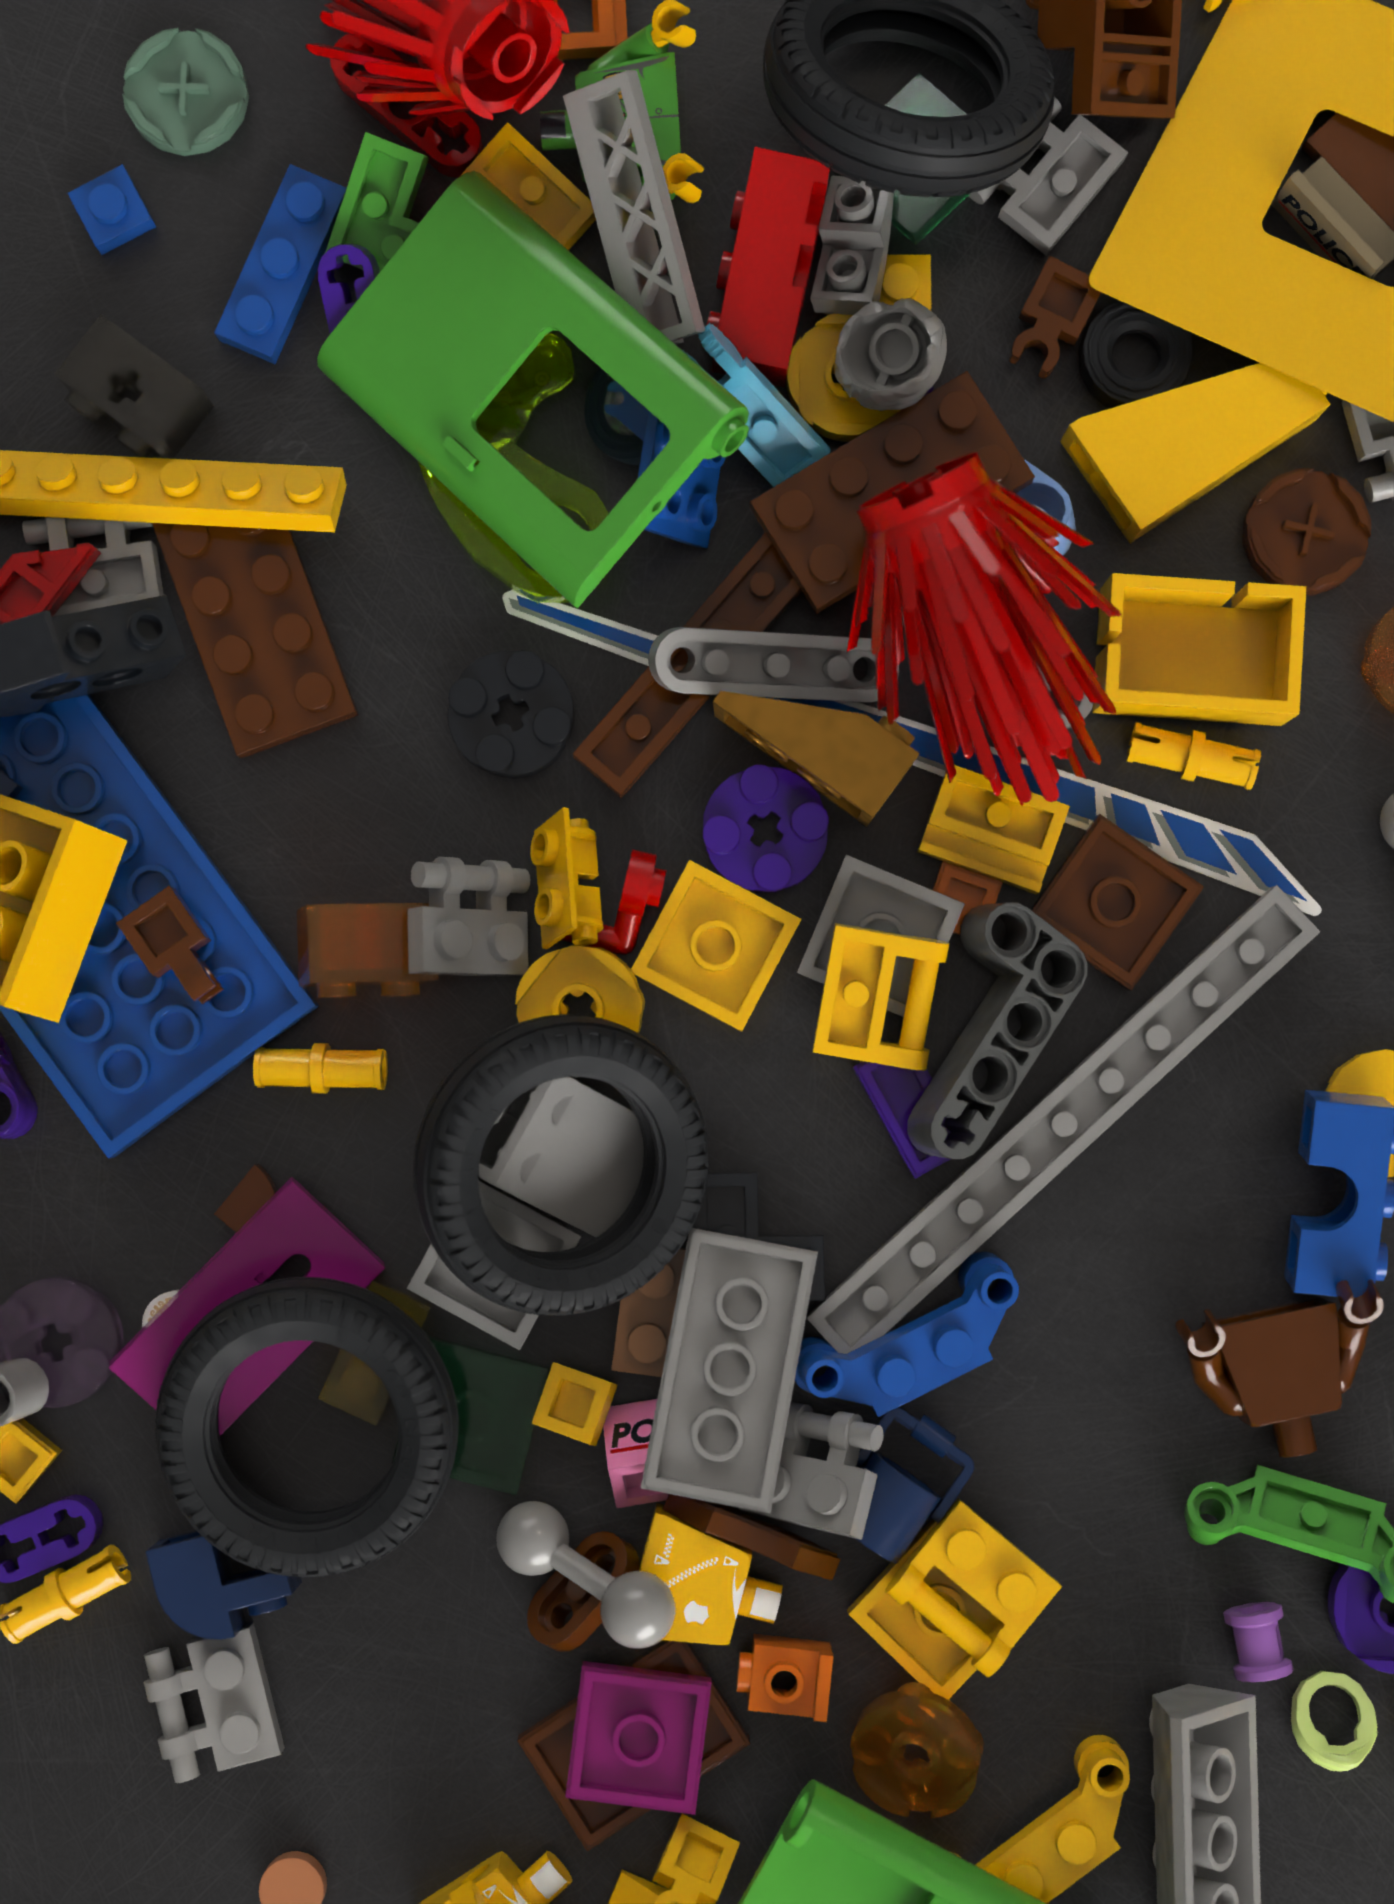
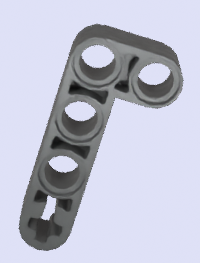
M1006 902L977 906L965 915L961 924L960 938L964 949L998 977L909 1116L907 1133L910 1141L918 1151L927 1155L949 1159H965L973 1155L982 1146L1086 980L1087 961L1081 949L1029 908L1019 903ZM997 917L1004 922L1006 927V939L1000 948L992 937V925ZM1047 954L1054 963V976L1049 984L1046 983L1041 974V963ZM1015 1006L1021 1016V1027L1019 1032L1013 1037L1007 1027V1017L1010 1010ZM982 1059L988 1070V1078L981 1090H978L973 1082V1069L975 1064ZM945 1117H947V1118H946V1120H945V1124H944V1125L946 1126V1128H947L948 1130L951 1131L950 1136H949L948 1139H946L948 1132L946 1131V1129H945L944 1127L941 1126V1123H942V1121H943V1119H944Z

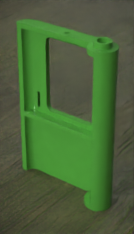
M476 171L461 175L444 191L328 336L317 358L319 369L576 609L579 608L654 517L663 510L670 498L702 460H710L719 455L722 457L730 456L742 445L749 432V427L746 425L749 411L744 404L488 179ZM551 331H560L658 418L670 432V439L667 445L601 524L591 531H585L480 435L476 427L477 419L544 336Z

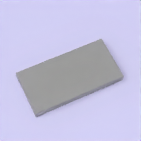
M696 1228L691 1229L688 1235L643 1472L642 1489L771 1514L818 1254L817 1251Z

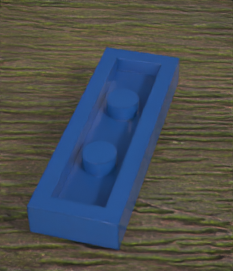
M292 164L289 165L214 332L219 341L276 365L318 271L321 257L325 254L346 187Z

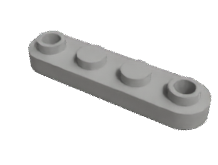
M675 627L662 632L654 640L649 651L648 664L655 681L663 688L678 693L718 695L720 691L768 698L851 702L877 701L875 686L876 655H873L871 652V638L859 637L857 647L847 652L848 636ZM682 647L688 655V662L684 669L675 671L671 666V655L677 648ZM864 658L868 665V671L866 676L858 681L853 674V666L858 659ZM897 665V677L899 675V665Z

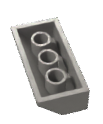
M1185 1684L1153 1694L1149 1726L1153 1736L1154 1756L1151 1795L1155 1802V1843L1152 1856L1156 1868L1157 1904H1261L1256 1695L1195 1684Z

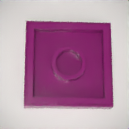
M583 1661L565 1798L695 1815L712 1677Z

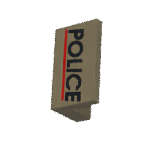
M1323 157L1319 158L1304 173H1301L1299 170L1293 173L1272 203L1277 212L1314 252L1322 258L1371 279L1377 277L1394 262V231Z

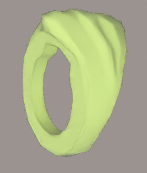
M1319 1671L1300 1682L1292 1696L1291 1709L1292 1732L1298 1746L1313 1763L1330 1771L1342 1772L1356 1768L1371 1751L1377 1738L1375 1709L1364 1689L1358 1682L1346 1674L1330 1671ZM1335 1686L1344 1690L1352 1697L1357 1707L1358 1723L1354 1729V1741L1344 1746L1329 1745L1325 1736L1315 1729L1310 1718L1309 1704L1311 1697L1321 1687Z

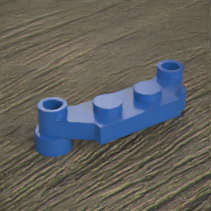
M977 1252L972 1254L962 1263L959 1269L958 1283L963 1292L961 1297L847 1354L838 1353L823 1338L807 1337L802 1339L795 1376L796 1384L802 1390L812 1393L817 1397H834L870 1405L877 1417H880L993 1360L989 1351L990 1343L1007 1308L1015 1303L1019 1294V1286L1014 1278L1012 1269L1005 1261L993 1253ZM999 1278L997 1286L992 1291L987 1292L989 1284ZM827 1366L823 1375L812 1378L814 1372L819 1367Z

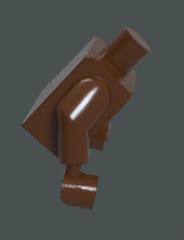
M1373 1279L1368 1280L1366 1292L1353 1298V1292L1347 1280L1338 1282L1335 1290L1342 1306L1338 1312L1335 1302L1315 1298L1216 1319L1210 1309H1205L1203 1313L1206 1316V1321L1201 1322L1202 1327L1191 1332L1184 1319L1178 1320L1175 1328L1187 1346L1194 1383L1224 1414L1238 1416L1240 1421L1251 1427L1272 1424L1279 1457H1297L1316 1452L1318 1449L1310 1416L1340 1409L1342 1394L1351 1388L1365 1349L1370 1322L1377 1319L1384 1308L1382 1297Z

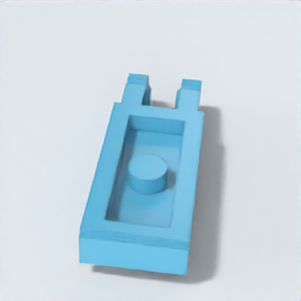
M709 323L705 326L704 332L698 333V338L701 340L703 348L710 356L714 357V360L727 373L717 382L744 404L749 411L746 423L749 427V432L738 450L773 487L830 453V447L747 356L742 359L735 345L723 335L722 331ZM686 353L692 360H694L697 363V361L691 355Z

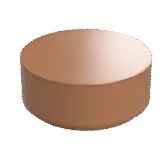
M300 1851L283 1853L268 1865L259 1885L261 1904H321L327 1890L326 1873L319 1861L307 1853Z

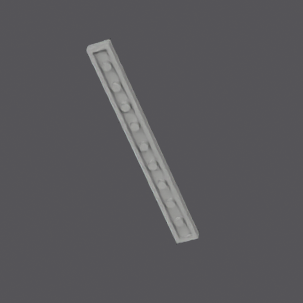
M1278 885L1268 889L825 1298V1301H821L806 1315V1319L838 1353L847 1354L885 1335L1320 933L1318 928Z

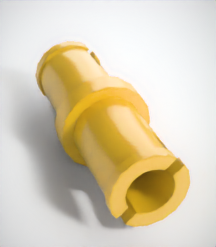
M1135 722L1129 742L1130 749H1128L1126 755V762H1137L1181 772L1180 777L1183 780L1194 782L1196 776L1242 786L1244 789L1251 790L1258 773L1259 766H1256V763L1260 762L1261 750H1252L1206 739V732L1192 730L1191 735H1186Z
M314 1043L312 1049H266L261 1047L255 1050L253 1079L257 1088H265V1086L310 1087L312 1093L328 1094L330 1087L377 1088V1090H384L387 1083L388 1059L385 1049L331 1050L328 1043Z
M110 1544L101 1552L68 1570L56 1568L44 1576L43 1584L8 1603L1 1604L0 1619L6 1616L10 1617L0 1622V1629L10 1642L18 1644L25 1637L60 1618L70 1621L83 1612L85 1604L120 1585L127 1584L131 1580L130 1570L119 1571V1569L128 1566L123 1553L115 1545Z

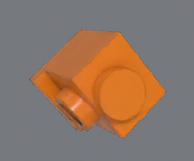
M753 1634L752 1653H739L736 1692L747 1693L748 1711L813 1718V1721L827 1722L833 1666V1652L830 1642ZM780 1671H788L796 1677V1683L790 1690L777 1689L771 1684L772 1678Z

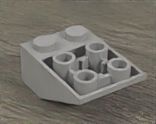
M572 1077L547 1081L520 1095L498 1117L484 1143L479 1162L478 1177L594 1237H598L619 1219L631 1202L638 1187L644 1159L640 1125L633 1110Z

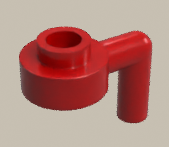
M632 849L615 925L613 927L603 924V930L597 933L598 942L588 946L600 947L618 954H628L634 950L645 906L658 907L667 870L655 868L656 854ZM567 935L561 940L572 943V935Z

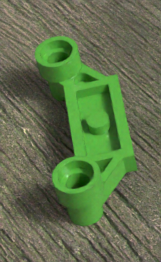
M1257 1465L1252 1478L1227 1487L1218 1482H1205L1195 1487L1190 1493L1184 1515L1188 1533L1196 1542L1202 1545H1213L1227 1536L1240 1532L1361 1569L1372 1575L1378 1582L1382 1595L1394 1604V1528L1384 1516L1386 1503L1261 1465ZM1210 1514L1217 1519L1218 1523L1209 1524L1200 1515Z

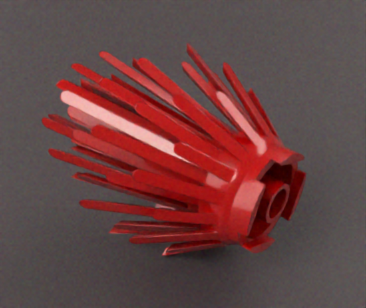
M332 0L333 2L324 4V6L333 13L321 11L319 15L325 25L417 57L418 63L320 43L305 45L306 49L314 55L364 65L367 71H363L355 76L356 79L372 83L369 87L390 88L364 90L355 95L360 101H431L416 104L408 113L413 115L429 114L427 118L471 110L482 118L493 120L492 114L504 112L513 108L516 112L522 114L543 99L555 84L565 64L557 58L561 46L562 31L565 33L570 32L565 14L554 0H361L381 11V14L356 0Z
M973 452L935 466L936 471L921 476L907 484L905 481L898 483L865 501L859 506L860 509L856 510L866 533L847 652L857 647L861 623L867 620L868 608L873 605L871 652L873 655H876L875 686L877 690L878 711L887 706V721L892 725L899 717L897 665L905 660L903 613L912 682L915 685L924 683L949 783L957 774L952 753H957L959 745H961L966 759H970L974 752H976L983 775L990 781L995 796L998 797L1004 788L975 707L976 704L1021 806L1031 800L1032 794L1020 765L1022 758L1017 748L1020 745L1044 799L1048 802H1055L1059 798V790L1056 784L1060 777L1051 755H1056L1059 759H1068L1076 776L1086 780L1087 777L1072 745V737L1050 695L1042 674L1088 759L1098 765L1101 764V756L1085 728L1086 723L1073 698L1081 701L1085 693L1090 703L1100 704L1104 712L1116 715L1117 711L1097 680L1099 678L1044 594H1049L1053 591L1068 608L1080 609L1081 602L1064 585L1066 584L1090 608L1099 607L1109 617L1122 616V614L1093 587L1096 586L1095 583L1053 548L1059 545V542L1055 539L1059 536L1058 533L1080 547L1094 543L991 479L978 453Z

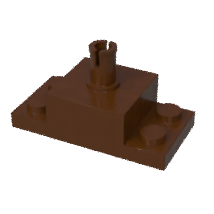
M1025 0L1031 9L1039 10L1037 35L1045 49L1075 51L1071 114L1149 119L1175 118L1182 0Z

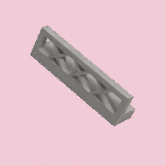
M637 70L623 71L563 95L615 292L675 345L683 343V338L704 332L705 327ZM618 92L622 94L627 113L626 120L623 115ZM636 163H638L641 166V170L645 181L643 186ZM654 229L658 231L662 245L661 250H659ZM671 293L675 295L677 306L682 323L680 324L678 322Z

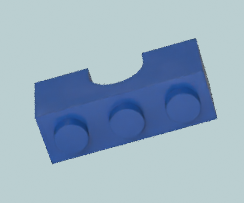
M1305 1090L1298 1153L1308 1165L1332 1167L1344 1172L1346 1192L1338 1207L1328 1214L1317 1217L1291 1215L1284 1277L1294 1293L1337 1297L1335 1290L1337 1283L1347 1280L1353 1292V1298L1359 1297L1366 1292L1368 1280L1373 1279L1374 1282L1384 1281L1387 1273L1388 1247L1386 1243L1380 1242L1383 1218H1391L1394 1212V1180L1387 1179L1390 1154L1394 1155V1106L1384 1097Z

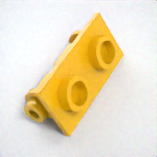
M566 807L561 808L535 829L531 841L530 855L537 869L538 884L534 914L536 922L541 927L542 949H549L567 935H572V943L574 945H593L598 942L597 933L603 930L600 887L578 884V878L594 880L599 876L596 832L589 828L588 820L583 818L570 819L569 808Z

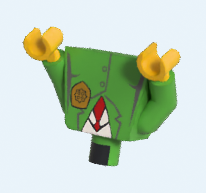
M666 0L655 9L652 16V24H648L591 63L587 71L577 74L575 76V87L578 90L623 71L637 70L670 198L673 200L677 195L687 203H695L699 201L702 190L691 182H686V180L694 173H702L704 167L687 154L681 153L675 52L667 51L669 43L682 48L691 46L696 39V30L687 25H680L675 28L677 21L682 16L690 13V8L678 1ZM618 92L623 115L626 120L627 113L622 94ZM567 110L540 111L542 150L577 149ZM636 163L643 186L645 181L641 170V166L638 163ZM581 166L582 181L586 182Z

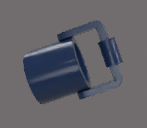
M901 1407L882 1416L877 1425L882 1427L883 1434L893 1419H895L912 1431L910 1436L941 1458L946 1455L963 1468L941 1498L925 1483L888 1457L877 1451L860 1449L856 1466L867 1469L878 1476L862 1540H856L894 1564H899L929 1518L936 1523L941 1521L974 1471V1463L971 1456L953 1444L956 1439L954 1434L925 1414L919 1420Z

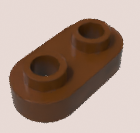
M601 1531L593 1533L585 1538L575 1549L576 1552L606 1572L615 1563L614 1569L610 1574L615 1578L627 1572L639 1571V1557L635 1548L629 1542L611 1532ZM555 1571L530 1602L527 1613L529 1631L538 1642L556 1651L566 1652L574 1650L582 1645L602 1623L600 1613L601 1601L558 1571ZM573 1611L572 1618L564 1626L566 1616Z

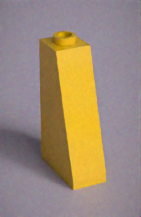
M1257 363L1080 417L1069 424L1060 442L1131 544L1314 423L1331 404L1326 398L1327 392L1264 364Z

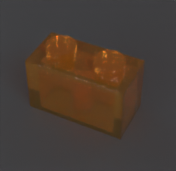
M429 903L311 904L298 909L299 987L317 986V998L356 997V985H381V996L386 997L420 995V984L439 980L437 974H409L408 909L422 906L429 907Z

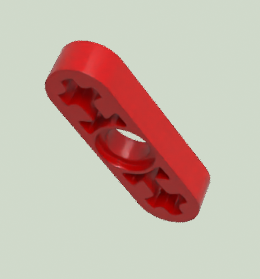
M349 33L341 37L334 45L335 47L402 60L388 47ZM330 58L331 68L340 89L413 151L429 157L428 163L441 174L449 177H459L484 149L477 123L463 111L437 116L439 128L450 138L457 139L462 133L465 135L464 140L467 151L461 154L453 149L447 155H444L445 149L439 134L431 129L436 117L427 118L429 114L418 115L412 119H400L391 113V102H363L355 97L356 94L364 90L377 89V87H369L372 83L363 82L355 78V76L363 71L358 70L350 76L351 70L348 62Z

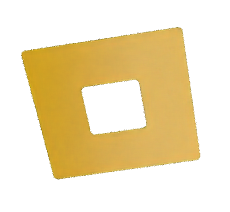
M1232 0L1175 109V118L1170 119L1089 275V284L1093 289L1394 422V286L1384 285L1266 233L1262 227V221L1318 112L1332 110L1394 137V10L1372 0Z

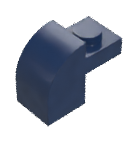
M197 1530L161 1539L145 1551L155 1592L165 1613L183 1630L206 1639L234 1638L246 1625L242 1608L248 1607L250 1616L261 1615L283 1608L288 1605L286 1596L292 1595L302 1583L301 1577L277 1575L256 1568L234 1574L230 1557L209 1543Z

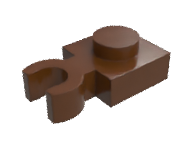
M1049 255L1019 315V319L1034 327L1023 331L1017 336L1009 354V362L1016 365L1022 352L1027 348L1034 347L1041 350L1045 357L1038 376L1046 379L1053 372L1060 356V347L1057 339L1059 338L1073 346L1075 345L1101 292L1090 286L1088 274Z

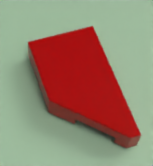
M90 543L76 544L77 547L45 552L35 550L12 554L0 569V624L50 610L53 617L100 556L101 552Z

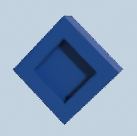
M123 164L67 193L101 255L157 227Z

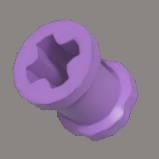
M1254 1602L1234 1606L1223 1612L1225 1623L1233 1628L1239 1662L1233 1667V1671L1238 1681L1265 1682L1284 1678L1292 1674L1294 1671L1292 1660L1284 1657L1278 1620L1284 1616L1282 1605L1275 1602Z

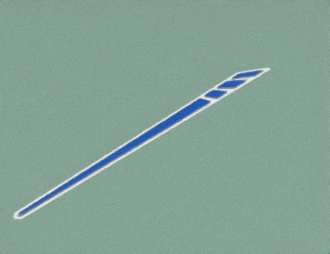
M519 589L503 594L502 599L506 611L511 615L649 666V651L652 643L658 637L657 635ZM769 698L865 714L877 723L883 716L887 717L886 711H878L877 708L858 702ZM899 716L895 722L914 736L915 739L910 747L920 753L912 765L944 777L946 769L935 728ZM959 745L957 753H952L954 765L983 775L976 752H974L970 759H966L961 745ZM990 746L1002 782L1012 785L996 749ZM1021 757L1020 765L1030 791L1043 796L1027 759ZM1057 769L1060 778L1056 784L1059 790V798L1056 801L1070 806L1065 823L1087 830L1095 817L1101 814L1171 863L1262 896L1271 887L1278 885L1302 912L1312 916H1318L1321 913L1320 905L1255 834Z

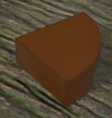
M254 1164L214 1213L216 1217L236 1233L276 1193L275 1184L265 1169L259 1164Z

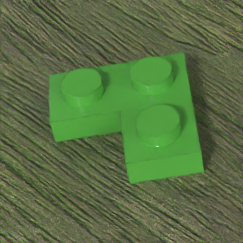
M365 132L325 253L337 245L357 244L368 249L374 255L381 271L419 224V222L409 219L429 157ZM344 255V263L352 265L348 259V255ZM352 265L363 270L362 265Z

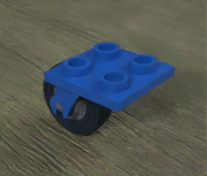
M602 368L597 370L588 387L585 399L584 415L587 430L596 446L609 457L627 464L640 465L639 478L667 445L670 439L669 429ZM719 455L710 460L703 459L670 498L663 510L654 517L644 530L697 548L708 549L710 532L717 519L716 493L720 468L726 457Z

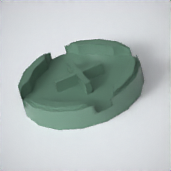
M179 28L162 30L142 42L127 61L123 76L125 80L123 88L124 107L140 135L161 151L182 156L208 153L229 141L244 121L249 101L246 74L230 46L211 32L195 29L196 32H180Z

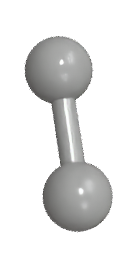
M527 1501L511 1508L501 1519L497 1529L496 1544L504 1563L513 1571L527 1576L542 1575L555 1569L601 1601L600 1613L604 1628L611 1638L619 1644L636 1649L650 1647L661 1641L670 1631L676 1610L674 1597L667 1584L658 1576L644 1571L627 1572L615 1578L570 1548L567 1523L561 1513L553 1506L539 1501Z

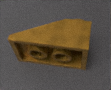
M720 691L713 701L714 717L787 770L804 778L816 791L866 827L920 754L910 747L915 739L914 736L897 722L890 725L886 716H883L877 723L865 714L727 691Z

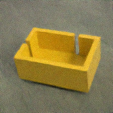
M1112 573L1100 588V594L1122 614V616L1109 617L1099 608L1097 645L1106 646L1096 656L1095 672L1099 677L1097 680L1114 704L1117 711L1116 715L1282 726L1299 715L1306 586L1248 582L1235 594V581ZM1232 597L1231 608L1222 607ZM1093 703V713L1115 715L1104 712L1100 704Z

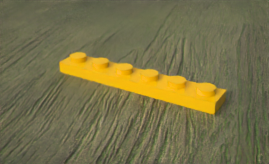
M0 450V515L335 533L347 486L343 467Z

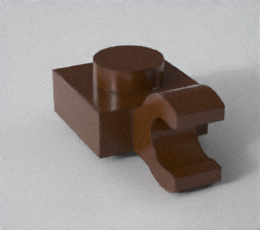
M170 885L116 923L150 973L159 978L172 969L193 1001L199 1000L201 1004H204L224 990L214 973L196 953L197 950L209 943L211 939L175 888Z

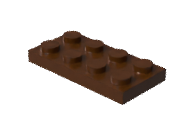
M965 371L925 395L917 403L902 409L751 500L750 509L811 607L818 614L857 590L866 533L856 510H859V506L865 501L898 483L905 481L907 484L921 476L934 472L937 465L973 452L978 453L988 476L1015 494L1032 484L1035 476L968 371Z
M152 523L238 757L242 759L359 715L291 530Z

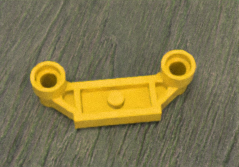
M1093 1735L1083 1740L1077 1747L1074 1755V1767L1080 1778L1078 1787L975 1865L1048 1904L1121 1849L1114 1838V1832L1123 1794L1130 1782V1767L1127 1755L1111 1737ZM1114 1765L1110 1775L1097 1777L1099 1770L1103 1766Z

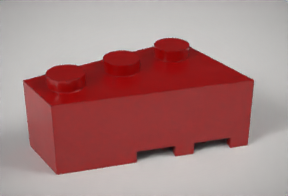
M755 147L746 192L737 190L730 221V229L738 230L734 251H724L720 263L716 289L725 290L721 313L710 311L707 325L709 323L713 324L722 331L723 335L735 345L742 359L747 356L772 385L785 387L790 356L795 345L818 241V229L827 195L830 167L827 168L815 159ZM712 357V372L726 375V371Z

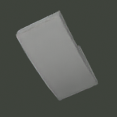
M831 176L818 229L823 247L810 297L815 313L854 315L864 305L874 301L879 302L889 246L894 193L866 186L865 181L862 180L858 183L845 176Z

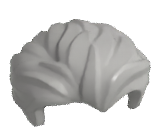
M901 298L894 305L877 301L864 305L848 319L840 332L835 357V376L837 381L843 385L844 391L849 397L855 398L861 406L871 410H899L917 403L934 385L941 374L947 353V338L944 324L936 314L912 298Z

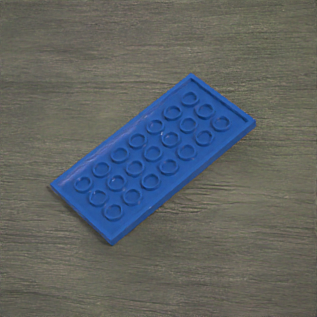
M88 694L46 703L37 712L0 718V769L23 787L14 799L70 817L128 840L59 1023L1 1005L0 1011L107 1158L110 1159L118 1156L253 1056L255 1050L268 1045L318 1008L319 1005L91 695ZM169 885L177 890L211 939L209 943L197 950L196 953L214 973L224 990L204 1004H201L199 1000L193 1001L172 969L159 978L153 976L116 924Z

